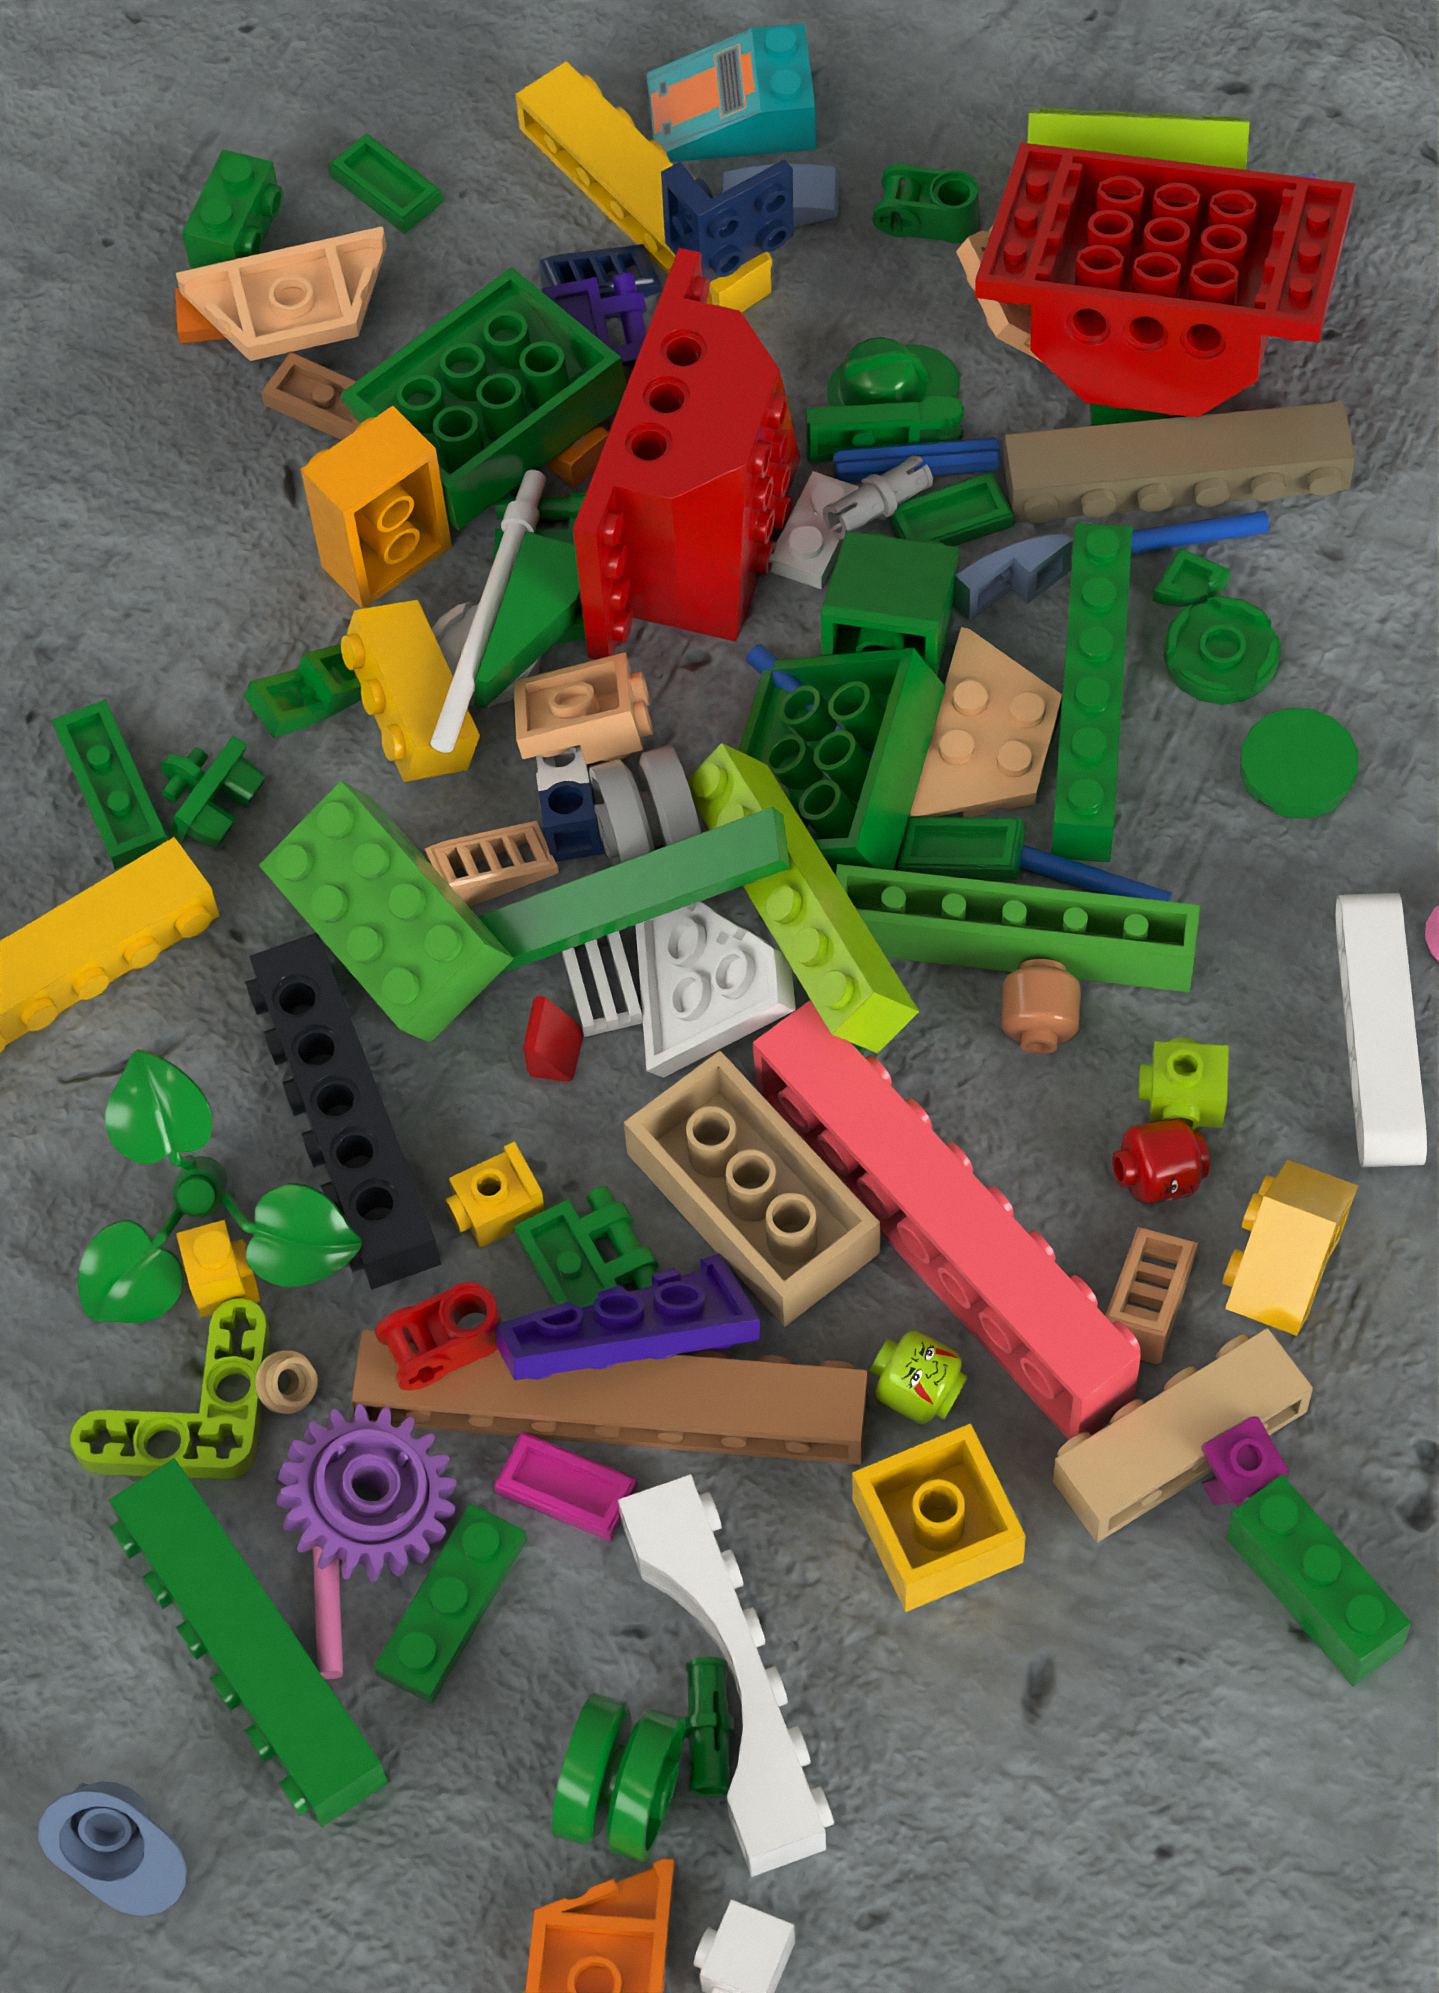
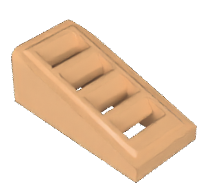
M537 821L455 838L424 848L426 859L468 907L559 873L558 866L553 855L549 853L548 845ZM528 843L536 861L524 863L517 846ZM506 851L512 866L502 868L496 854ZM485 859L490 871L479 873L475 862ZM463 867L467 876L456 878L454 870Z
M1137 1227L1105 1316L1111 1323L1120 1321L1132 1332L1140 1346V1360L1159 1364L1163 1359L1195 1259L1198 1243ZM1146 1256L1175 1264L1176 1268L1172 1270L1143 1262L1142 1258ZM1139 1279L1169 1288L1168 1290L1148 1284L1140 1283L1135 1280ZM1130 1301L1143 1306L1160 1310V1313L1128 1304V1302Z

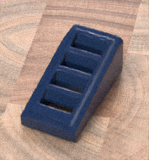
M644 244L559 254L538 260L540 280L543 288L596 277L601 299L616 296L613 281L609 282L606 273L615 271L616 275L628 273L626 267L636 265L641 278H635L637 292L643 293L644 297L662 292L661 283Z

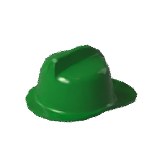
M884 337L869 338L858 343L847 354L845 360L833 371L827 384V399L830 406H854L918 402L920 404L929 395H940V397L953 395L956 398L960 389L959 373L952 360L939 350L924 345H902L896 340Z

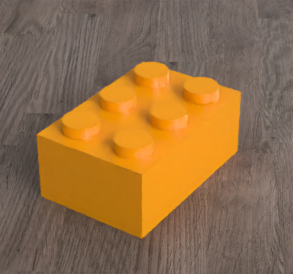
M391 406L377 417L364 420L352 434L332 448L319 451L311 458L307 465L300 469L321 567L362 609L372 604L452 547L436 448L394 406Z

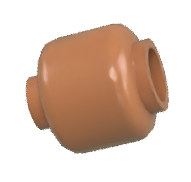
M1032 959L1020 963L1018 969L1009 973L1002 984L1000 1024L1004 1034L1012 1040L1020 1042L1022 1050L1034 1054L1052 1053L1057 1050L1058 1044L1071 1040L1080 1027L1081 988L1078 979L1067 972L1065 965L1054 960Z

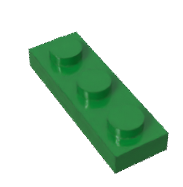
M106 699L51 720L114 869L133 862L168 841Z
M469 1503L373 1668L376 1676L433 1704L527 1541L526 1531Z

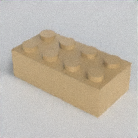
M720 1050L623 1122L627 1154L716 1253H720L726 1264L784 1327L880 1254V1222Z

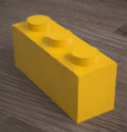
M418 599L354 610L347 635H344L341 640V653L346 667L349 670L354 669L361 684V698L366 712L369 715H374L382 732L381 741L386 758L389 761L395 762L403 782L467 771L480 737L468 708L452 752H439L430 743L453 675Z

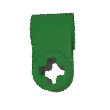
M896 163L884 170L881 180L884 189L882 202L875 206L872 216L874 226L879 231L893 237H916L941 240L948 243H962L969 236L978 232L980 228L978 183L968 172L916 167L906 163ZM902 179L905 180V183H904V187H903V188H902V185H901V183H900V181H901ZM899 213H901L903 218L900 222L898 221Z

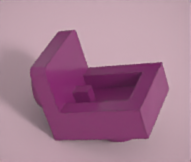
M1256 1416L1243 1420L1203 1443L1201 1447L1205 1458L1215 1474L1201 1483L1213 1506L1235 1503L1239 1507L1267 1486L1268 1483L1275 1480L1281 1474L1289 1472L1264 1425Z

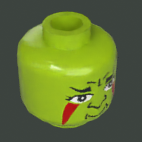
M916 1329L905 1333L899 1343L887 1338L869 1369L870 1372L880 1377L875 1386L876 1399L881 1404L918 1424H926L934 1416L944 1420L968 1375L960 1371L962 1358L956 1350Z

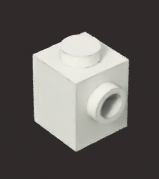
M731 1899L718 1931L709 1927L706 1929L695 1955L693 1965L701 1969L699 1975L702 1992L775 1993L795 1944L794 1924Z

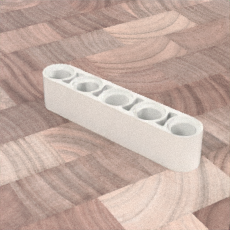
M1399 893L1338 895L1336 899V936L1360 1166L1424 1165L1427 1154L1426 1121L1401 896Z

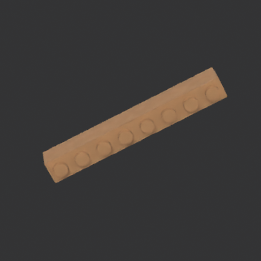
M361 1331L351 1402L354 1411L358 1404H362L367 1412L368 1420L371 1422H376L381 1410L384 1407H388L391 1412L390 1424L392 1427H399L404 1420L411 1416L415 1419L414 1429L519 1437L521 1431L537 1438L856 1465H861L868 1396L867 1370L856 1369L855 1366L844 1361L829 1360L821 1362L818 1366L793 1364L787 1358L774 1355L760 1356L755 1361L730 1359L726 1354L717 1351L702 1350L693 1353L692 1356L673 1355L666 1359L647 1358L617 1363L605 1369L586 1368L552 1374L544 1379L525 1378L514 1380L497 1349L488 1357L480 1358L452 1371L429 1386L408 1391L401 1389L397 1383L396 1373L399 1369L388 1346L382 1345L378 1341L375 1331ZM410 1343L409 1346L412 1352L417 1353L418 1350L415 1344Z

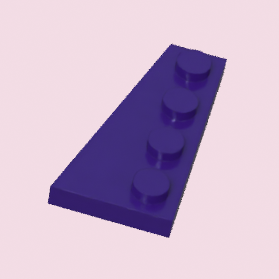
M720 1253L701 1259L700 1270L681 1276L678 1270L671 1268L652 1274V1285L639 1290L627 1292L618 1285L599 1291L594 1304L580 1308L571 1302H565L496 1324V1346L514 1380L525 1378L544 1379L556 1373L586 1368L605 1369L617 1363L647 1358L666 1359L678 1353L709 1348L727 1349L735 1344L758 1341L760 1318Z

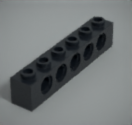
M314 933L250 955L255 978L245 981L256 1015L268 1012L273 1028L263 1032L275 1066L285 1062L288 1065L292 1079L286 1080L282 1084L294 1116L305 1113L311 1130L301 1133L313 1168L324 1164L330 1178V1182L320 1185L322 1193L335 1203L348 1224L362 1239L360 1250L348 1262L352 1273L363 1269L372 1290L441 1265L435 1237L319 935ZM299 1005L312 1006L310 1010L303 1014L294 1015L288 1013ZM325 1054L332 1056L327 1062L320 1065L307 1064L312 1057ZM337 1105L351 1107L348 1112L340 1116L326 1115L330 1108ZM356 1156L371 1158L366 1165L359 1168L344 1166L348 1160ZM387 1208L391 1210L381 1220L370 1221L364 1219V1216L372 1209Z

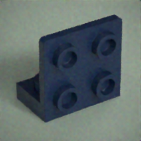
M786 160L776 163L713 197L707 184L701 178L694 179L681 162L661 171L665 243L675 256L678 248L700 252L702 277L709 278L710 282L719 277L731 275L741 265L765 252L779 249L794 235L793 168Z

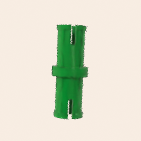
M699 1657L689 1660L690 1663L686 1662L685 1664L688 1685V1716L684 1718V1737L689 1739V1793L699 1797H719L727 1795L731 1785L729 1737L735 1733V1720L732 1716L728 1715V1662L718 1657Z

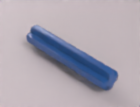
M989 437L838 449L833 455V468L835 479L844 482L862 481L871 474L881 476L903 463L908 457L916 455L921 457L923 462L914 468V472L928 465L932 476L995 471L1000 466V446L996 438Z

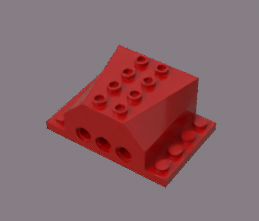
M1021 142L975 279V298L994 300L1004 304L1032 305L1030 351L1085 403L1106 405L1112 408L1158 412L1170 416L1181 415L1198 418L1258 381L1269 336L1289 341L1320 343L1353 206L1355 183Z
M678 248L573 527L588 658L597 660L613 656L617 642L626 643L631 631L633 618L737 642L760 574L768 576L772 569L769 557L776 550V543L772 542L776 528L783 530L790 516L792 497L788 496L801 458L788 407L789 398L785 394L780 369L740 310L707 303L710 280L709 278L702 277L700 252Z

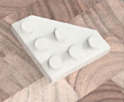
M703 901L635 925L646 1071L664 1078L796 1010L792 968L781 949Z

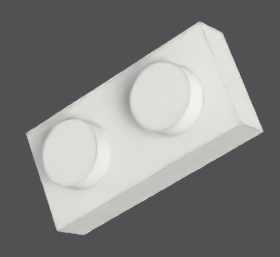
M813 471L776 543L775 553L769 557V562L772 563L770 572L822 590L838 558L843 539L833 535V531L842 526L841 522L828 529L823 519V508L857 490L859 486Z

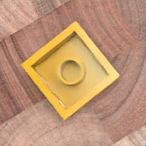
M971 1423L852 1472L853 1502L905 1612L1024 1562L1026 1535Z

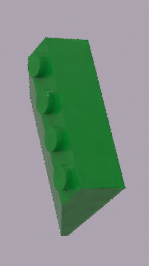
M511 267L340 393L342 402L360 424L368 418L377 417L391 406H394L436 448L447 519L455 528L460 530L522 482L526 471L539 470L618 410L626 389V380L622 358Z
M914 648L774 660V666L770 670H762L738 751L768 765L835 875L837 864L894 870L946 689ZM772 671H781L794 675L806 686L798 687L788 693L784 688L774 685ZM814 704L810 711L806 708L808 705ZM838 724L842 730L835 731L836 725ZM867 751L873 752L872 756H870Z

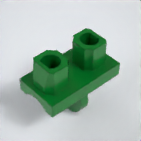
M233 735L206 773L201 770V767L208 759V755L198 747H194L187 758L178 754L166 756L160 766L169 782L162 790V795L167 800L176 802L184 791L190 794L174 815L173 819L175 822L167 832L169 837H175L178 843L181 844L187 835H190L195 840L211 848H218L232 828L236 818L212 802L221 790L244 807H247L266 779V776L257 767L243 757L248 746L246 743Z

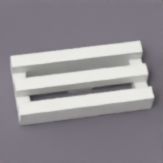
M619 931L606 935L627 1012L616 1013L596 939L584 944L602 1006L603 1018L593 1020L574 947L561 952L584 1037L643 1023L642 1012Z

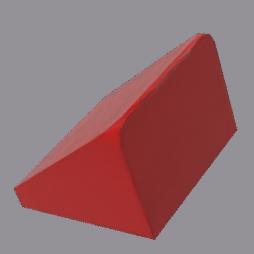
M536 996V1000L533 999L523 1044L526 1069L530 1077L569 1082L573 1080L583 1037L582 1028L570 1016L543 996Z

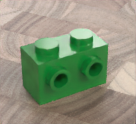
M222 149L182 231L190 269L260 253L265 236L274 218L278 215L283 200V189L277 184L273 161Z

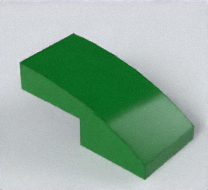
M341 644L303 653L298 669L250 681L244 695L245 700L273 738L311 726L362 700L361 684L354 669L349 670L346 667L341 653Z

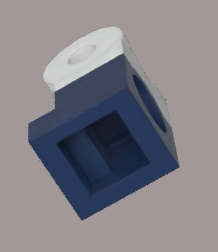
M580 745L570 747L556 756H536L538 767L536 777L542 822L550 855H553L555 862L604 854L594 810L595 804L588 767Z

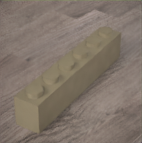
M1342 401L1201 415L1198 418L1178 417L1005 434L1003 468L1009 507L1014 515L1013 523L1028 521L1032 523H1046L1058 518L1079 516L1100 518L1111 513L1140 510L1159 512L1171 507L1191 505L1213 507L1232 501L1253 499L1272 501L1283 496L1304 494L1330 495L1337 491L1350 490L1355 454L1345 404Z

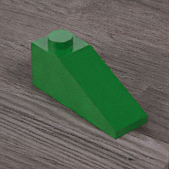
M525 531L476 678L474 706L486 708L573 626L579 606H582L575 545Z

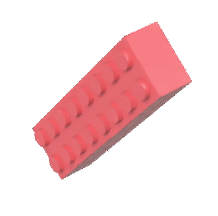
M811 1000L753 1041L755 1087L757 1091L880 1222V1234L1068 1440L1083 1432H1089L1093 1436L1111 1422V1418L1117 1411L1135 1400L1141 1354L1139 1353V1343L1132 1332L1120 1321L1111 1323L1096 1307L1098 1302L1090 1287L1076 1275L1070 1278L1054 1262L1056 1257L1051 1246L1038 1232L1031 1230L1027 1233L1014 1219L1013 1208L1002 1192L994 1186L986 1188L972 1173L971 1162L961 1148L953 1142L945 1144L931 1129V1120L920 1104L912 1098L905 1101L891 1086L892 1080L879 1060L872 1055L865 1058L851 1042L832 1035Z

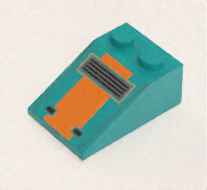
M805 23L750 28L647 73L653 140L663 147L670 162L816 150L815 102Z

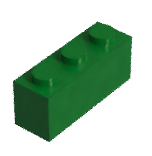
M1282 1474L1232 1511L1226 1537L1228 1542L1352 1686H1355L1403 1649L1412 1622Z

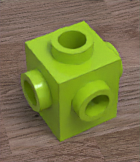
M1185 1037L1174 1038L1167 1042L1154 1041L1152 1063H1140L1138 1100L1150 1101L1149 1122L1175 1118L1186 1122L1192 1130L1197 1127L1223 1128L1228 1094L1229 1045L1201 1044L1195 1039Z

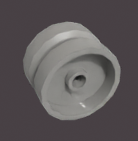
M671 745L641 754L637 766L641 792L638 791L630 769L620 759L590 767L589 774L595 802L594 810L605 852L608 858H610L612 866L655 851L654 847L660 849L701 833L687 779L677 753Z

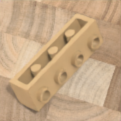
M1268 1328L1250 1339L1246 1334L1235 1337L1217 1352V1359L1198 1371L1193 1366L1183 1369L1165 1384L1164 1392L1146 1403L1142 1399H1137L1126 1404L1111 1418V1425L1093 1436L1089 1432L1080 1433L1067 1441L1057 1453L1059 1457L1055 1458L1053 1483L1096 1543L1212 1472L1213 1470L1201 1450L1203 1443L1249 1417H1258L1267 1433L1271 1435L1307 1412L1313 1387Z

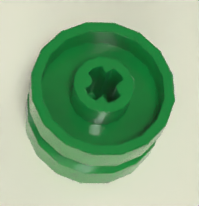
M593 1693L588 1697L581 1710L565 1754L553 1806L552 1833L554 1837L587 1845L600 1834L607 1820L606 1837L611 1853L644 1862L649 1858L655 1846L674 1794L684 1744L685 1720L680 1716L651 1709L639 1718L631 1733L632 1720L627 1702Z

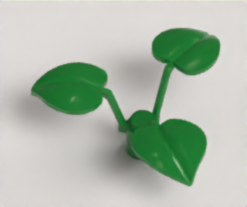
M137 1049L132 1053L107 1103L105 1111L106 1132L117 1151L134 1162L153 1164L168 1155L172 1165L181 1168L173 1186V1199L176 1205L152 1239L140 1224L125 1219L109 1224L92 1238L82 1257L78 1274L79 1298L83 1310L88 1317L99 1322L142 1323L154 1320L170 1310L182 1291L183 1269L176 1255L161 1246L185 1214L192 1217H204L213 1213L220 1204L227 1208L243 1231L254 1234L246 1250V1261L252 1271L269 1283L279 1286L296 1287L321 1281L338 1272L358 1253L361 1248L362 1239L351 1228L335 1203L324 1193L305 1184H282L266 1192L257 1203L255 1222L251 1221L235 1201L234 1192L226 1190L227 1176L219 1162L206 1156L194 1157L193 1155H187L184 1157L180 1155V1152H193L201 1149L210 1139L213 1115L204 1093L187 1074L168 1060L141 1049Z

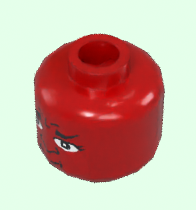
M1175 1118L1131 1126L1123 1135L1120 1150L1114 1151L1112 1156L1113 1172L1120 1187L1128 1186L1134 1198L1144 1204H1155L1190 1197L1198 1190L1201 1179L1206 1178L1209 1173V1153L1203 1135L1198 1130H1192L1183 1120Z

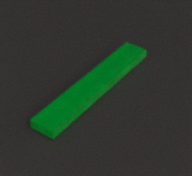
M770 807L477 916L514 958L499 974L790 869L784 817L777 809Z

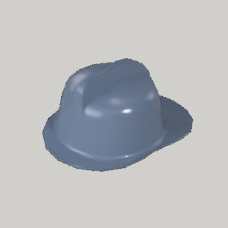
M101 1781L90 1785L82 1783L74 1792L63 1794L50 1803L39 1820L38 1841L45 1856L102 1902L121 1913L138 1916L161 1913L177 1902L186 1886L187 1865L180 1847L166 1831L151 1820L144 1800L132 1788L117 1782Z

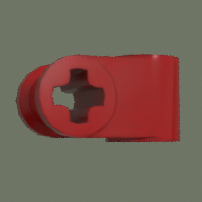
M466 1282L455 1285L451 1289L417 1305L408 1306L391 1313L378 1323L375 1328V1335L382 1345L388 1346L399 1369L396 1373L399 1387L403 1390L411 1391L429 1386L446 1374L480 1358L488 1357L498 1349L496 1346V1324L502 1323V1319L494 1296L490 1291L478 1283ZM481 1313L486 1316L484 1321L476 1328L461 1329L457 1326L460 1320L468 1314ZM410 1343L415 1344L418 1350L417 1353L412 1352L409 1346Z

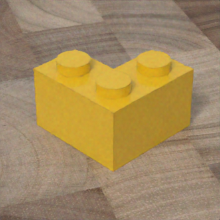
M1288 1159L1276 1177L1266 1174L1258 1194H1253L1241 1228L1251 1232L1245 1252L1238 1249L1234 1250L1224 1274L1222 1284L1232 1288L1225 1309L1297 1336L1310 1313L1327 1261L1339 1242L1358 1185Z

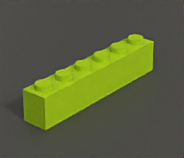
M721 743L687 779L694 805L709 830L770 807H774L783 814L790 869L743 885L830 1033L870 1051L879 1053L919 1013L918 1008L768 765Z

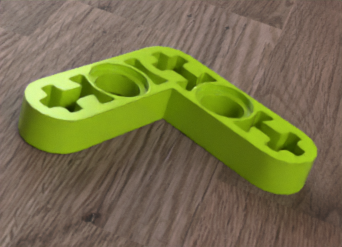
M236 1298L222 1303L214 1311L209 1326L199 1413L124 1410L90 1411L77 1420L70 1434L71 1447L80 1465L87 1471L100 1475L147 1476L175 1458L188 1478L232 1479L246 1473L254 1464L257 1455L262 1402L256 1392L255 1378L260 1364L268 1356L270 1342L269 1325L261 1307L252 1300ZM239 1319H247L252 1329L245 1331L243 1334L241 1350L244 1358L234 1356L235 1347L229 1331L236 1328ZM229 1375H243L250 1380L249 1392L238 1401H223L216 1395L218 1384ZM107 1430L112 1441L117 1443H107L104 1445L102 1453L94 1454L87 1441H96L99 1437V1431ZM131 1430H135L133 1436L135 1456L129 1457L130 1454L125 1443H131L129 1434ZM160 1431H173L181 1437L179 1449L168 1458L158 1459L147 1453L146 1447L149 1439ZM192 1433H198L202 1446H196L197 1459H192L194 1454ZM233 1435L237 1446L241 1448L231 1449L229 1458L220 1459L216 1448L209 1446H220L224 1441V1436Z

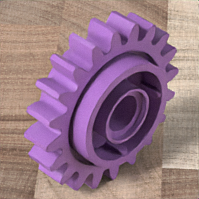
M362 1404L356 1406L350 1423H347L342 1414L336 1409L331 1410L326 1422L327 1430L318 1423L311 1421L304 1434L306 1442L293 1440L287 1454L292 1462L283 1463L278 1475V1480L288 1486L280 1489L276 1503L284 1508H294L286 1515L283 1523L284 1531L304 1529L305 1532L301 1537L297 1550L302 1553L315 1546H319L322 1552L319 1557L318 1568L321 1570L329 1566L333 1559H341L343 1563L342 1576L346 1580H349L357 1564H363L369 1580L376 1582L383 1563H387L390 1570L397 1577L403 1575L408 1565L407 1555L419 1564L424 1563L430 1552L428 1543L440 1545L447 1531L441 1523L450 1521L456 1507L451 1502L444 1500L452 1495L456 1487V1480L438 1477L445 1471L450 1461L449 1456H428L427 1454L435 1439L433 1433L414 1440L410 1435L415 1419L410 1416L398 1428L392 1427L390 1424L391 1412L388 1407H384L381 1410L376 1422L368 1420L367 1412ZM357 1484L369 1485L379 1493L381 1499L377 1501L363 1500L356 1495L352 1486Z

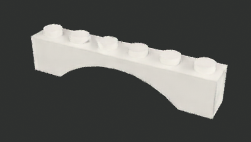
M690 1474L618 1499L621 1523L642 1580L670 1595L699 1621L719 1647L724 1659L728 1662V1667L735 1680L742 1707L743 1733L738 1765L727 1794L729 1818L751 1877L825 1851V1828L834 1825L833 1817L821 1786L809 1789L802 1770L803 1766L811 1764L809 1753L799 1727L786 1728L779 1709L780 1706L788 1704L786 1692L777 1668L773 1666L764 1669L757 1651V1647L766 1644L763 1631L754 1608L751 1607L742 1611L734 1589L742 1587L743 1580L732 1550L720 1552L713 1531L719 1530L722 1527L710 1492L699 1495Z

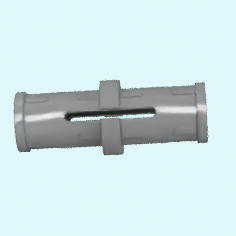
M912 455L903 463L881 476L877 474L869 475L861 481L857 490L823 508V519L827 528L831 529L841 522L842 526L835 529L833 535L839 539H844L846 531L853 532L875 518L885 520L895 513L897 505L932 486L933 478L928 465H925L914 472V468L921 465L923 459Z

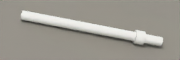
M537 470L525 472L516 500L510 502L501 523L504 534L430 742L431 746L439 752L449 753L453 751L525 531L535 533L540 518L537 507L547 481L546 476Z

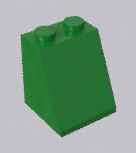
M846 531L820 614L821 656L914 648L939 678L954 607L955 575L959 573L960 547L947 546L935 540L919 542L891 538L878 532L863 534Z

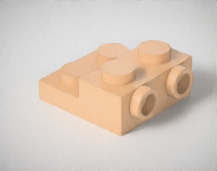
M626 652L514 681L516 741L522 759L535 756L552 757L563 753L570 747L580 745L586 764L602 760L606 762L617 759L622 760L633 752L643 750L642 737L653 735L652 723L647 708L650 705V698L642 671L632 673Z

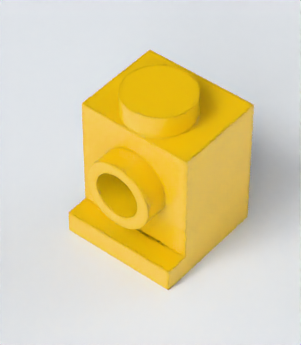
M515 1141L504 1146L505 1152L449 1178L452 1196L444 1199L447 1210L460 1233L470 1229L479 1248L513 1233L514 1225L545 1211L542 1190ZM499 1190L496 1194L491 1195V1196H487V1195H489V1194H491V1193H493V1192Z
M225 1220L176 1233L189 1287L201 1318L213 1315L214 1311L222 1303L230 1299L244 1298L255 1303L261 1301L254 1272L246 1261V1243L244 1239L231 1240Z

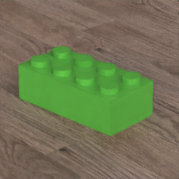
M342 780L259 864L261 869L401 1031L431 1043L514 959L371 796Z

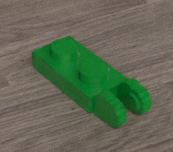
M929 395L920 404L918 402L805 408L807 461H810V463L832 462L834 452L838 449L963 439V429L958 424H960V420H963L964 406H962V401H959L958 397L954 398L953 395H945L944 397Z

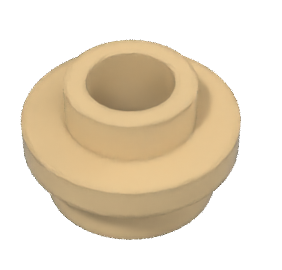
M289 1350L277 1351L267 1356L260 1364L255 1378L256 1392L262 1404L269 1410L281 1414H292L305 1408L314 1397L318 1386L317 1374L311 1362L304 1355ZM282 1371H285L290 1378L289 1388L284 1393H281L278 1389V1377Z

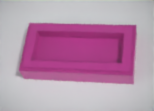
M521 1431L494 1488L497 1495L612 1542L621 1523L618 1499L635 1494L638 1483L634 1477Z

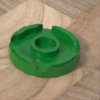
M1217 596L1207 598L1206 603L1198 604L1193 608L1192 603L1179 611L1168 625L1163 656L1168 675L1183 692L1199 701L1225 705L1244 702L1264 691L1276 675L1281 643L1278 633L1276 636L1275 630L1271 627V620L1263 610L1243 599Z
M1287 708L1267 714L1251 727L1242 744L1240 777L1248 794L1257 803L1261 800L1265 805L1272 807L1273 813L1285 818L1310 819L1331 812L1342 803V799L1348 795L1349 791L1351 792L1356 782L1358 749L1350 732L1333 717L1316 710Z

